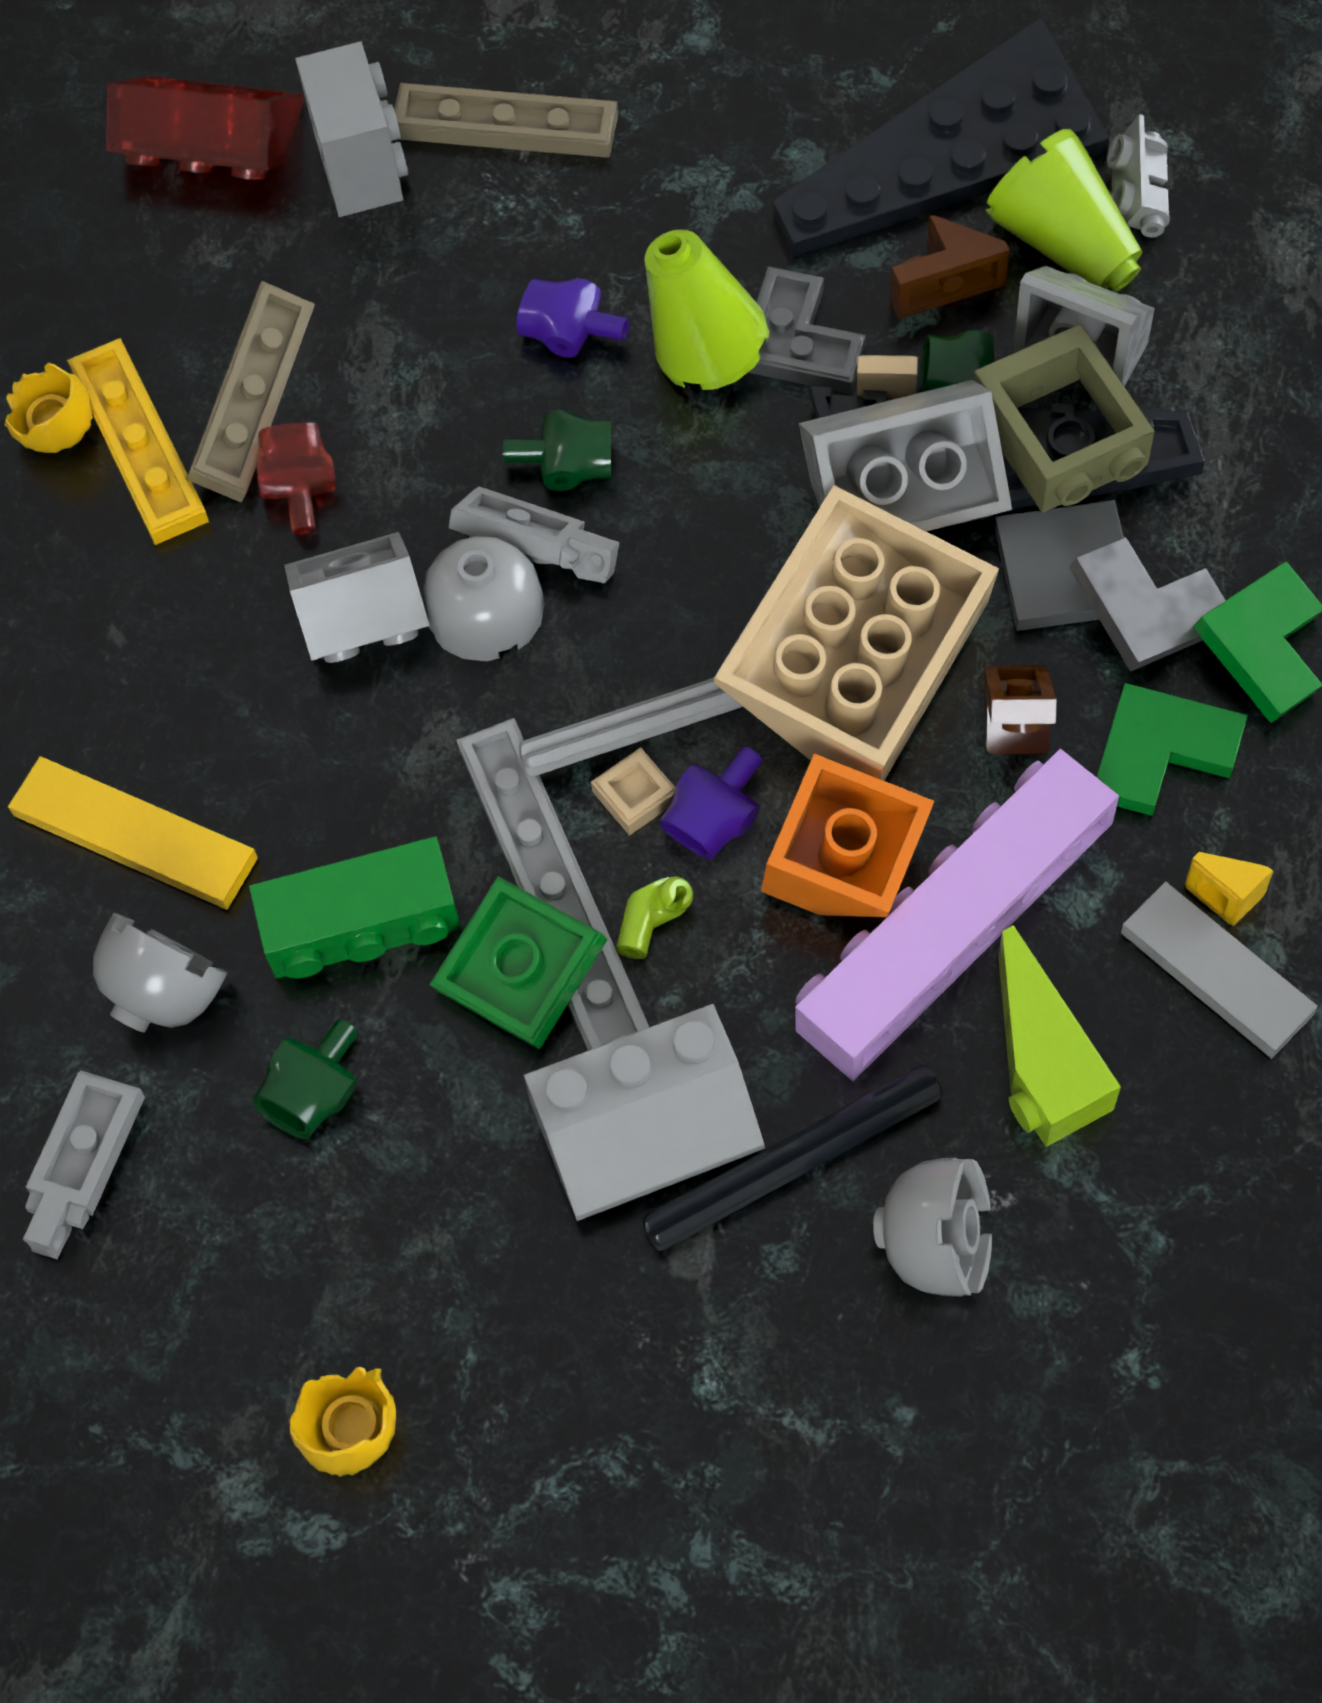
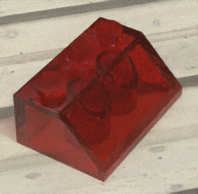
M142 75L108 82L106 151L124 153L125 162L133 165L157 166L159 165V158L178 160V169L183 171L212 172V165L232 167L231 175L234 177L264 179L265 171L284 166L303 105V93L153 75Z

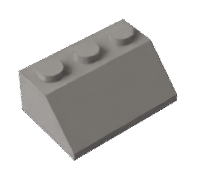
M974 380L799 423L810 482L819 508L833 485L926 532L1012 510L992 392Z
M714 1004L524 1075L530 1103L577 1221L765 1149L739 1062Z

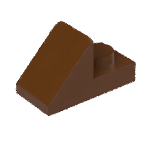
M930 216L927 241L929 255L914 256L902 264L892 266L890 303L899 320L1006 286L1009 248L1004 240L937 216Z
M1046 665L984 666L985 730L988 753L993 755L1047 753L1050 743V724H1056L1057 699Z

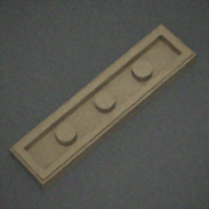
M400 83L394 108L401 135L399 140L610 158L618 118L617 101Z
M261 281L186 480L242 502L247 493L315 306L314 303Z

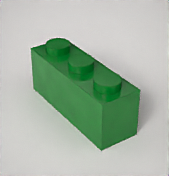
M437 836L249 885L264 954L276 979L285 976L293 979L310 977L320 972L323 966L345 960L354 962L370 961L383 955L386 949L409 943L415 945L433 944L443 940L448 933L461 930Z

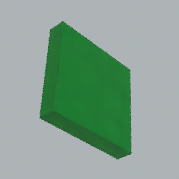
M498 876L429 985L437 992L540 1050L608 939L598 930Z

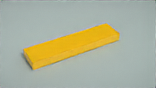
M121 338L67 360L73 375L80 379L90 398L91 413L154 544L157 545L208 523L209 519L191 481L186 480L188 474Z
M41 756L8 806L14 817L228 910L258 859L255 850L249 846Z

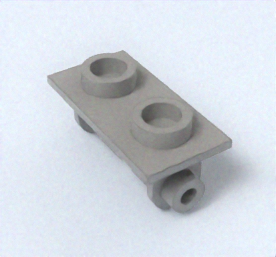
M1139 114L1123 134H1118L1110 145L1107 156L1108 167L1112 169V191L1110 194L1128 227L1140 229L1141 233L1146 237H1157L1164 232V228L1170 222L1168 189L1161 188L1168 181L1167 143L1161 139L1159 133L1145 132L1144 115Z

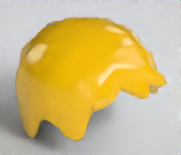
M47 363L44 366L45 372H35L29 375L22 374L21 379L13 383V394H7L6 396L12 412L6 416L4 426L8 428L11 436L25 448L42 453H58L63 449L72 448L82 439L85 432L89 430L90 421L93 417L90 398L80 379L76 375L62 370L55 364Z
M356 1367L347 1378L339 1375L320 1376L319 1380H309L304 1383L295 1411L289 1419L291 1438L294 1445L318 1471L340 1477L346 1474L354 1475L370 1467L388 1449L395 1433L396 1407L393 1396L389 1393L381 1379V1369L366 1372L363 1367Z

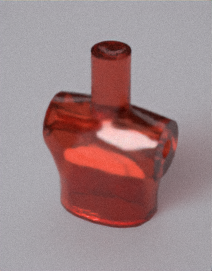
M302 422L266 427L258 432L259 459L256 469L260 498H287L292 533L296 535L313 533L316 530L311 495L335 491L333 461L323 445L320 426L315 423Z

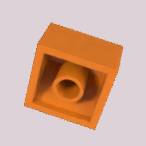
M814 753L766 864L761 892L818 915L888 917L933 807L934 800Z

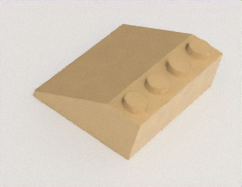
M833 485L714 677V684L809 760L812 759L815 753L885 781L987 606L999 568Z

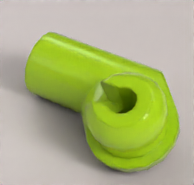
M666 877L632 893L626 904L615 947L616 952L627 958L644 959L647 956L653 929L680 916L691 905L694 892L690 883L682 877Z

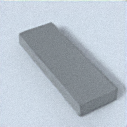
M1167 882L1122 926V935L1271 1059L1311 1019L1318 1006Z

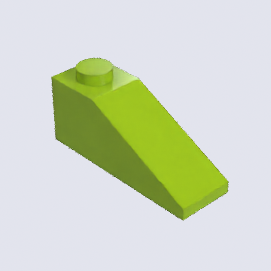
M1013 925L1002 931L998 954L1012 1096L1009 1097V1104L1021 1127L1028 1133L1035 1130L1044 1145L1048 1147L1113 1111L1121 1086Z

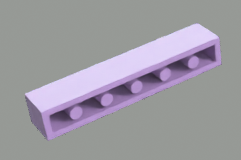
M1061 748L1045 764H1042L1040 761L1031 764L1018 779L1014 788L1016 792L1002 806L997 802L989 805L975 821L972 827L973 834L959 848L954 844L946 847L931 864L928 871L930 876L915 891L911 887L903 889L895 897L888 917L871 934L867 930H863L853 937L841 953L840 960L842 962L826 977L821 973L815 975L797 995L795 1000L797 1004L795 1007L796 1032L852 1082L1002 934L1003 930L1007 929L1113 824L1119 795Z

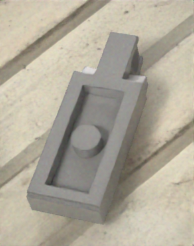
M480 486L475 488L451 509L449 529L467 534L469 538L474 536L498 538L519 548L532 562L538 564H560L561 568L572 569L577 578L605 583L615 571L619 542L584 531V521Z
M81 1070L78 1072L26 1185L30 1195L25 1208L28 1212L33 1213L34 1216L23 1240L28 1243L32 1252L58 1259L71 1233L72 1226L83 1229L89 1220V1215L93 1216L144 1101L145 1096L140 1088Z

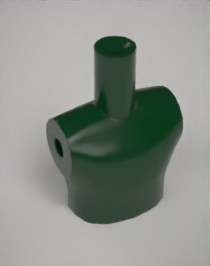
M980 330L965 331L957 336L950 337L928 334L924 341L920 358L919 393L974 380L975 370L995 362L992 335Z
M553 410L544 416L540 439H503L504 463H540L543 483L547 488L554 491H567L587 480L611 479V419H592L582 417L568 410Z
M337 1020L316 1049L292 1038H285L271 1057L267 1067V1075L261 1087L253 1096L255 1109L279 1129L297 1138L308 1139L322 1122L338 1113L345 1106L355 1090L358 1078L338 1064V1062L358 1036L357 1030L350 1023L344 1020Z

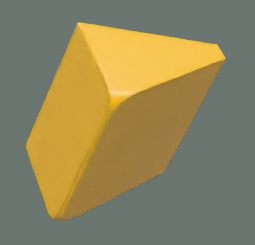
M1198 852L1192 858L1185 888L1225 922L1234 926L1265 895L1273 870L1260 864Z

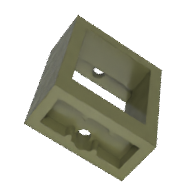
M1081 324L974 371V381L992 392L1002 453L1042 513L1061 504L1064 506L1074 505L1087 497L1092 490L1114 480L1118 482L1129 480L1148 465L1155 431ZM1080 380L1116 434L1052 462L1017 408Z

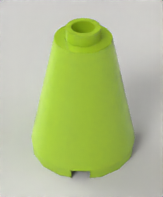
M1062 129L1040 143L1047 151L1045 154L1036 157L1032 161L1024 156L1010 169L990 194L986 203L991 208L985 211L994 222L1069 273L1076 274L1091 284L1104 289L1110 287L1114 292H1118L1130 283L1141 270V267L1136 262L1140 258L1142 250L1082 142L1071 129Z
M673 230L656 238L645 253V269L655 355L662 372L676 385L685 387L683 382L700 384L702 390H713L738 381L755 368L761 359L758 351L764 339L768 342L769 329L763 310L695 233L688 230Z

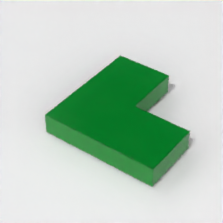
M1287 561L1203 615L1193 625L1196 632L1270 723L1312 696L1322 686L1319 679L1286 640L1287 637L1314 620L1322 612L1320 601Z
M1125 683L1097 778L1119 795L1117 807L1153 816L1168 762L1230 779L1248 715Z

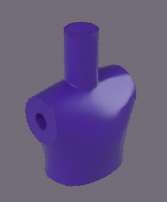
M533 278L528 284L519 306L517 331L520 336L534 338L544 343L556 355L572 358L579 353L589 334L625 341L629 332L630 320L626 317L597 312L601 291L594 283L588 280L576 278L562 282H553Z
M743 746L720 777L697 764H692L679 779L674 791V798L659 821L660 827L671 838L696 855L712 861L726 843L731 839L742 837L750 829L758 816L760 805L741 790L763 762L762 758L751 748Z

